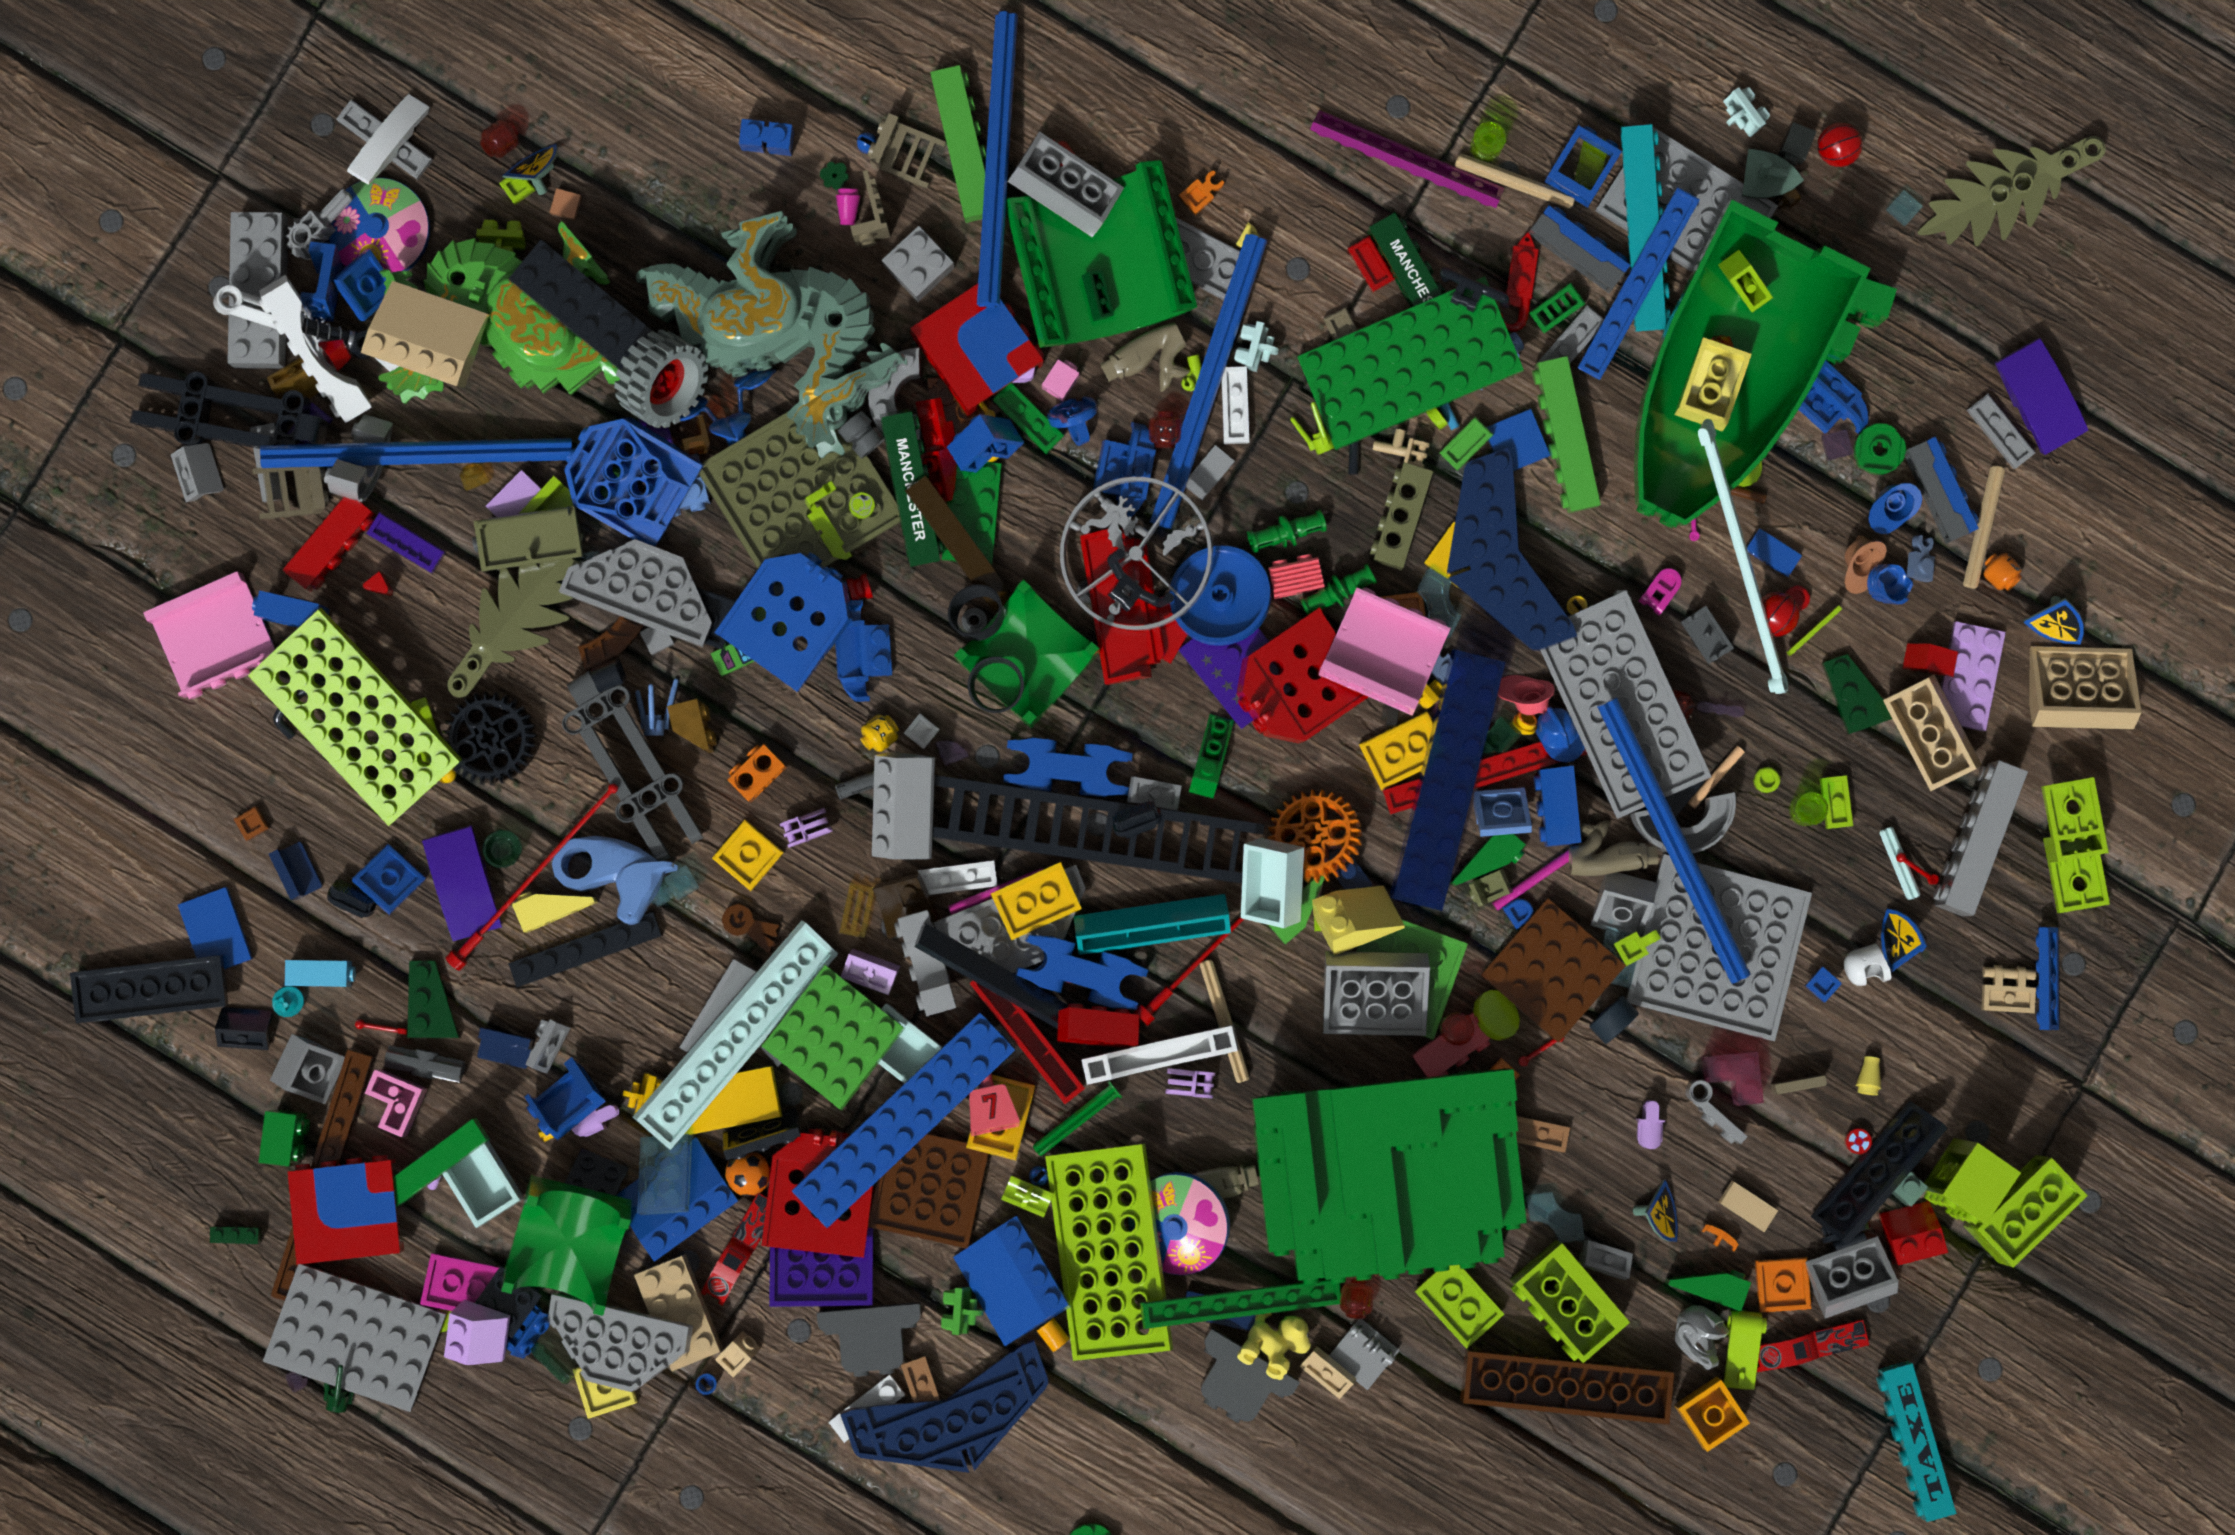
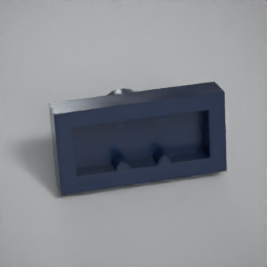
M1334 849L1330 852L1329 861L1338 855L1342 849ZM1354 859V864L1345 863L1347 872L1340 868L1337 870L1339 877L1334 875L1344 890L1366 888L1373 885Z

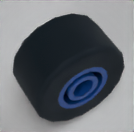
M1620 996L1589 1027L1607 1044L1623 1031L1639 1013L1624 996Z

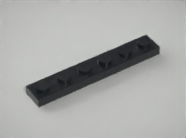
M652 912L644 915L637 924L628 925L623 922L508 963L516 988L662 937V933L655 913Z

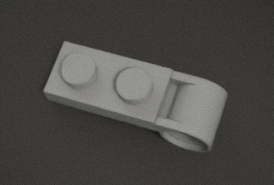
M1693 1080L1687 1084L1685 1089L1686 1096L1703 1113L1701 1118L1711 1127L1714 1125L1718 1126L1722 1130L1720 1135L1730 1144L1734 1141L1742 1144L1748 1136L1708 1102L1712 1097V1087L1710 1084L1703 1080ZM1698 1084H1701L1705 1089V1094L1700 1099L1695 1098L1693 1095V1089Z

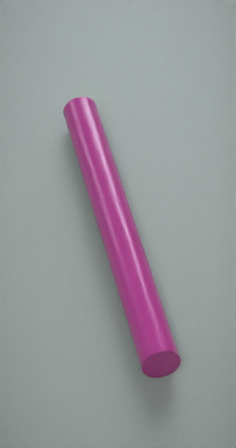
M1569 849L1512 888V893L1493 901L1492 904L1496 910H1500L1568 863Z
M1043 868L948 906L950 913L953 915L993 899L991 893L1040 872Z

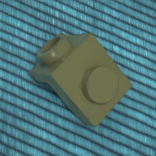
M1503 869L1469 883L1470 896L1475 903L1477 902L1479 907L1513 892Z

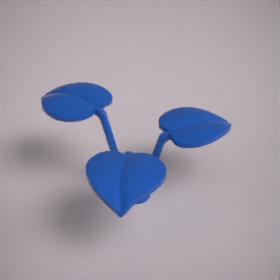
M756 368L747 370L746 375L737 377L734 380V385L738 387V413L726 418L717 419L711 410L705 406L708 403L707 398L697 397L696 400L699 402L696 407L691 405L689 408L690 414L687 417L681 415L680 421L694 418L701 411L706 412L713 421L709 426L710 432L726 438L728 446L733 445L746 437L744 428L751 421L750 414L743 412V391L759 387L776 373V369L770 368L764 371H757Z

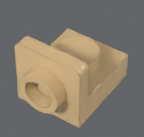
M742 1331L715 1360L734 1377L761 1348L751 1336Z

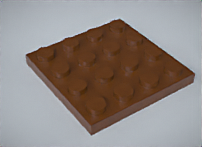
M1547 899L1481 976L1559 1043L1626 965L1550 899Z
M926 1134L877 1181L869 1227L968 1249L988 1153L966 1148L968 1142Z

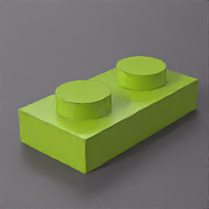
M1847 775L1821 778L1820 786L1826 829L1853 826Z

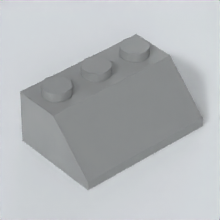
M1878 1237L1805 1262L1814 1295L1825 1318L1896 1294L1898 1291V1279Z

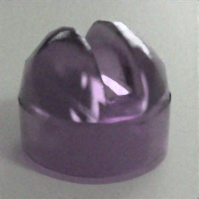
M292 1371L286 1374L287 1383L294 1393L302 1390L307 1385L308 1378L303 1379V1375Z

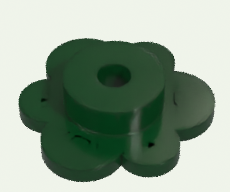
M829 162L827 168L821 169L820 177L824 180L826 188L832 187L834 190L843 188L844 182H847L849 179L845 164L837 163L835 165L834 162Z

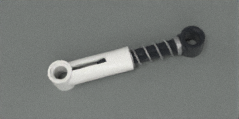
M230 285L223 286L216 293L213 304L219 313L223 315L231 314L276 329L273 321L276 319L271 312L265 313L259 304L260 297L239 291L238 288ZM222 295L232 296L234 305H225L221 299ZM301 311V328L305 336L311 335L315 336L317 340L321 338L327 341L343 339L349 352L358 359L365 360L371 357L361 353L362 349L359 346V340L366 337V330L361 332L350 330L347 332L342 330L340 326L335 328L330 326V323L323 324L318 319H308L307 315H304V312Z

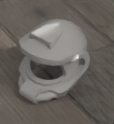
M1692 1305L1682 1311L1677 1318L1675 1342L1690 1359L1698 1362L1705 1369H1711L1719 1365L1717 1349L1713 1340L1726 1337L1729 1330L1724 1324V1320L1705 1306ZM1697 1342H1698L1699 1344H1701V1346H1702L1705 1350L1699 1348V1347L1696 1345Z

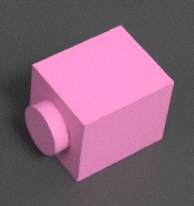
M1057 360L1042 383V389L1063 402L1080 377L1079 372H1077L1078 367L1068 360H1065L1064 363Z

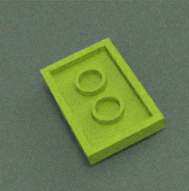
M1451 1265L1448 1271L1431 1274L1414 1292L1467 1349L1495 1324L1504 1313L1464 1269H1460V1265Z

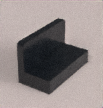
M222 1007L215 1026L217 1047L269 1050L271 1044L269 1026L273 1016L272 1011Z

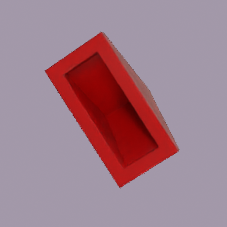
M1907 644L1903 669L1954 677L1958 651L1933 644Z

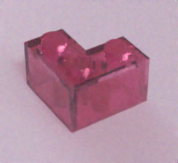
M1749 1051L1702 1056L1705 1081L1708 1083L1730 1081L1733 1105L1764 1103L1758 1052Z

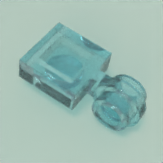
M686 865L664 878L669 887L664 889L661 886L652 904H656L657 907L670 901L669 895L671 893L679 901L699 889L698 884Z

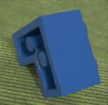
M979 414L970 421V424L962 432L955 435L947 448L961 471L977 473L992 457L1008 459L1024 444V441L1010 419Z

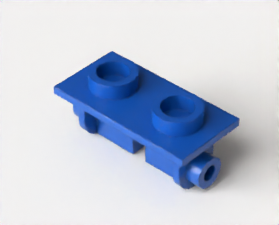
M535 1305L522 1324L526 1327L524 1331L519 1328L513 1338L509 1337L507 1339L506 1349L511 1352L512 1356L524 1359L533 1351L540 1335L549 1328V1314L542 1312L543 1309Z

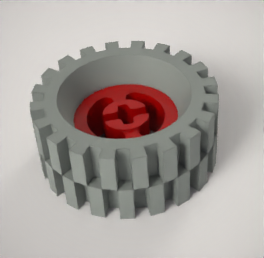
M658 330V333L652 331L648 333V339L641 337L637 340L639 344L637 347L632 345L628 349L630 352L628 358L623 356L620 363L624 366L622 369H617L616 373L620 380L615 381L614 388L619 390L615 395L620 400L619 404L627 411L656 428H660V426L666 428L670 427V422L674 424L679 423L681 415L687 417L690 414L689 408L691 405L696 407L699 402L696 400L698 394L703 395L705 390L701 386L702 383H707L708 376L703 373L708 371V365L704 363L706 358L700 353L701 351L677 335L664 330Z

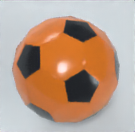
M754 1151L741 1159H730L725 1169V1178L732 1191L742 1196H755L768 1186L771 1169L766 1158Z

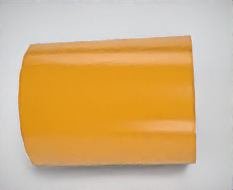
M1054 1317L1037 1330L1038 1334L1053 1352L1070 1339Z

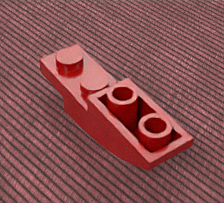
M941 397L917 401L915 403L926 451L920 455L921 462L927 465L929 481L944 501H950L953 499L957 463L947 448L955 437L953 421L945 420Z

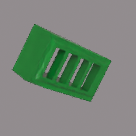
M1570 283L1531 311L1530 315L1542 332L1546 333L1584 306L1586 302L1573 284ZM1567 292L1576 302V305L1573 307L1565 297ZM1560 298L1568 309L1566 312H1563L1556 302L1557 299ZM1550 304L1559 314L1558 318H1555L1548 309ZM1542 310L1551 321L1548 325L1539 314Z

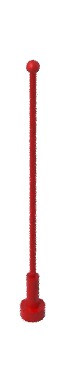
M612 783L608 786V791L479 932L476 931L458 951L451 950L445 959L453 968L461 971L466 966L467 961L465 958L484 938L483 934L612 793L614 794L618 791L617 784Z
M1241 916L1230 926L1231 932L1244 920ZM1230 933L1222 934L1168 988L1165 987L1145 1008L1140 1004L1137 1010L1133 1012L1138 1014L1139 1018L1148 1026L1155 1019L1152 1014L1173 994L1172 991Z

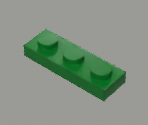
M1012 383L1007 385L993 399V402L1046 455L1064 438V435L1057 428L1052 427L1048 419Z

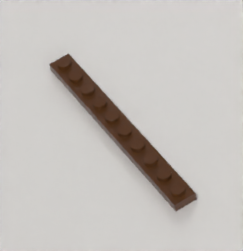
M350 1049L347 1050L311 1168L321 1167L320 1162L336 1161V1165L341 1164L373 1056ZM293 1225L270 1296L283 1301L287 1297L298 1267L296 1264Z

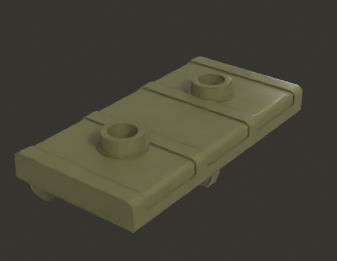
M576 506L473 521L481 571L583 556Z

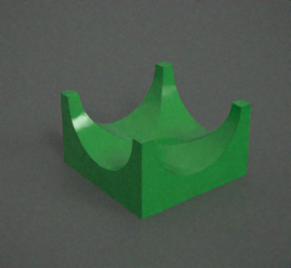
M1022 580L1003 606L1004 620L1000 629L993 636L985 640H971L967 645L960 648L954 657L969 673H971L976 664L989 657H1002L1013 662L1023 676L1024 689L1020 700L1010 710L1032 729L1100 653L1099 648L1093 642H1090L1072 628L1036 594L1027 582ZM998 613L981 631H984L994 623ZM989 664L981 669L976 677L1005 706L1011 705L1019 695V677L1006 664Z
M531 1175L505 1266L501 1291L512 1294L513 1290L526 1286L555 1289L579 1298L590 1306L593 1314L603 1316L619 1248L624 1233L630 1225L632 1200Z

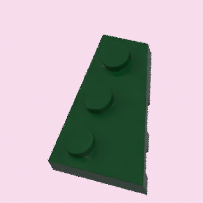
M1848 654L1822 663L1848 735L1892 719L1883 698Z
M409 961L407 1038H460L437 961Z

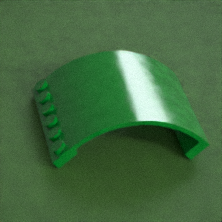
M1161 160L1140 162L1135 165L1136 171L1112 179L1123 186L1124 189L1104 223L1093 237L1030 196L1008 198L1006 200V212L1040 348L1085 342L1133 331L1171 319L1197 308ZM1102 269L1114 316L1104 320L1093 321L1082 275L1090 271Z

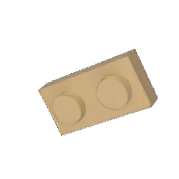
M1318 1346L1312 1350L1300 1365L1304 1371L1339 1399L1357 1379Z

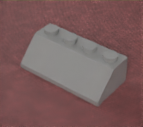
M1040 131L1007 181L1091 237L1102 226L1124 189L1123 186Z
M899 752L875 755L872 856L887 859H930L932 857L935 757Z
M733 959L679 1048L689 1052L758 971L739 959Z

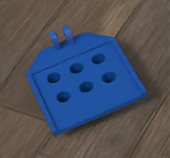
M632 417L585 427L579 435V445L568 454L566 458L568 464L564 469L573 505L627 537L657 547L701 469H703L704 464ZM627 442L633 447L632 455L625 451ZM652 459L656 460L659 464L657 472L651 469L650 462ZM614 464L618 465L621 469L619 477L613 473L612 468ZM639 481H643V482L645 483V485H646V492H645V493H642L641 491H639V489H638V482H639ZM602 485L608 490L607 498L603 497L600 493ZM627 502L631 503L634 507L632 515L625 509Z
M811 552L808 555L806 553H797L765 559L715 631L718 636L739 649L796 692L800 691L853 619L847 583L841 579L843 575L832 567L822 566L821 562L823 560ZM776 582H781L784 587V591L780 596H777L773 591V586ZM797 597H801L804 600V607L800 611L794 607V600ZM759 607H763L766 611V617L763 621L758 620L756 617V611ZM819 611L825 616V621L821 626L817 625L814 621V616ZM781 621L787 626V631L783 636L779 635L776 631L777 624ZM801 636L805 637L808 642V646L804 651L797 647V640Z

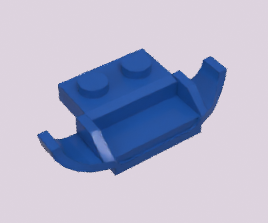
M1825 360L1812 388L1798 410L1824 434L1840 418L1844 421L1848 417L1854 423L1857 434H1860L1868 424V411L1861 397L1862 393Z
M1131 422L1132 434L1130 441H1127V445L1109 440L1102 441L1093 490L1107 482L1120 478L1151 477L1156 450H1154L1153 439L1146 425ZM1129 482L1116 485L1103 492L1117 495V506L1120 503V496H1123V499L1128 498L1124 502L1123 508H1127L1132 504V508H1135V511L1129 510L1127 512V516L1132 517L1139 510L1144 500H1146L1149 483Z
M851 600L850 605L853 619L835 642L837 676L846 693L854 701L865 702L870 701L865 684L868 681V677L892 675L889 625H864V620H861L863 600Z

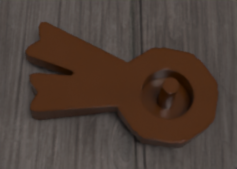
M740 904L730 906L725 910L722 916V923L728 933L735 936L747 933L760 947L770 954L771 947H775L777 944L765 936L764 933L777 937L776 930L779 928L778 924L754 920L750 909Z

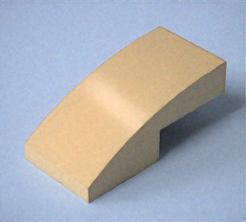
M1731 1181L1718 1201L1763 1232L1766 1231L1778 1210L1734 1181Z

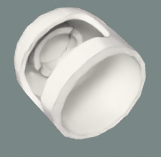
M1877 944L1855 949L1846 955L1844 969L1848 979L1853 984L1865 986L1867 984L1866 978L1873 976L1879 977L1882 982L1891 980L1890 968Z

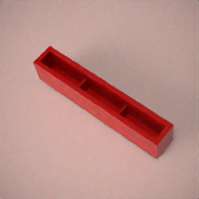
M970 982L973 989L1064 1104H1067L1085 1089L1084 1085L1024 1009L977 982Z

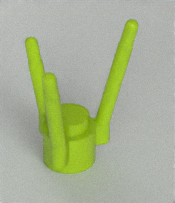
M1311 402L1319 433L1312 435L1313 441L1294 417H1291L1290 420L1307 442L1310 451L1315 449L1317 455L1334 449L1330 434H1328L1327 429H1324L1316 403Z

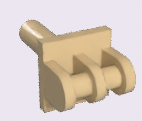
M1396 429L1392 444L1374 441L1373 450L1405 457V463L1424 468L1425 465L1422 463L1423 459L1427 457L1425 451L1426 448H1429V443L1410 438L1408 447L1402 446L1406 431Z

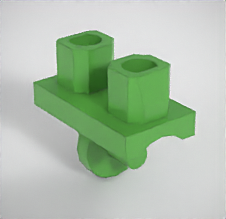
M958 1287L953 1290H946L943 1293L944 1304L954 1305L953 1315L943 1314L941 1328L952 1331V1335L969 1334V1325H976V1316L984 1315L983 1309H977V1299H971V1287Z

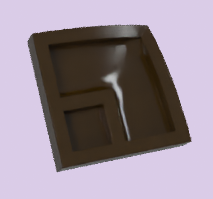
M920 873L876 884L872 889L882 913L888 939L897 936L894 923L898 922L900 917L924 910L929 911L931 923L937 922L940 917Z

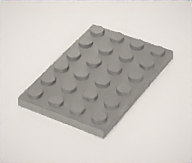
M1657 130L1658 145L1654 146V156H1659L1660 171H1656V181H1661L1662 196L1657 197L1658 207H1663L1664 212L1677 187L1700 199L1668 256L1673 261L1693 272L1728 201L1734 200L1768 218H1771L1778 205L1767 198L1742 196L1744 185L1742 182ZM1622 168L1595 211L1628 231L1624 173Z
M298 1264L263 1362L333 1386L336 1385L338 1366L343 1365L341 1389L411 1412L447 1313L306 1264Z

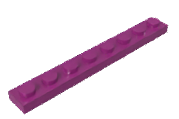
M1321 110L1318 111L1310 128L1311 131L1316 132L1321 137H1328L1338 141L1345 147H1352L1369 157H1376L1385 161L1390 166L1402 168L1414 176H1421L1438 186L1454 190L1461 196H1468L1478 200L1485 206L1496 208L1504 191V187Z

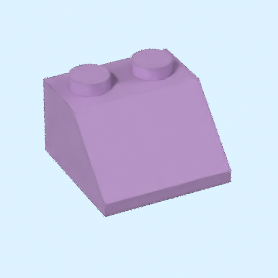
M464 1299L449 1313L444 1357L464 1365L502 1362L505 1359L510 1315Z

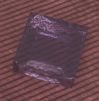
M1847 430L1821 436L1827 461L1853 455Z

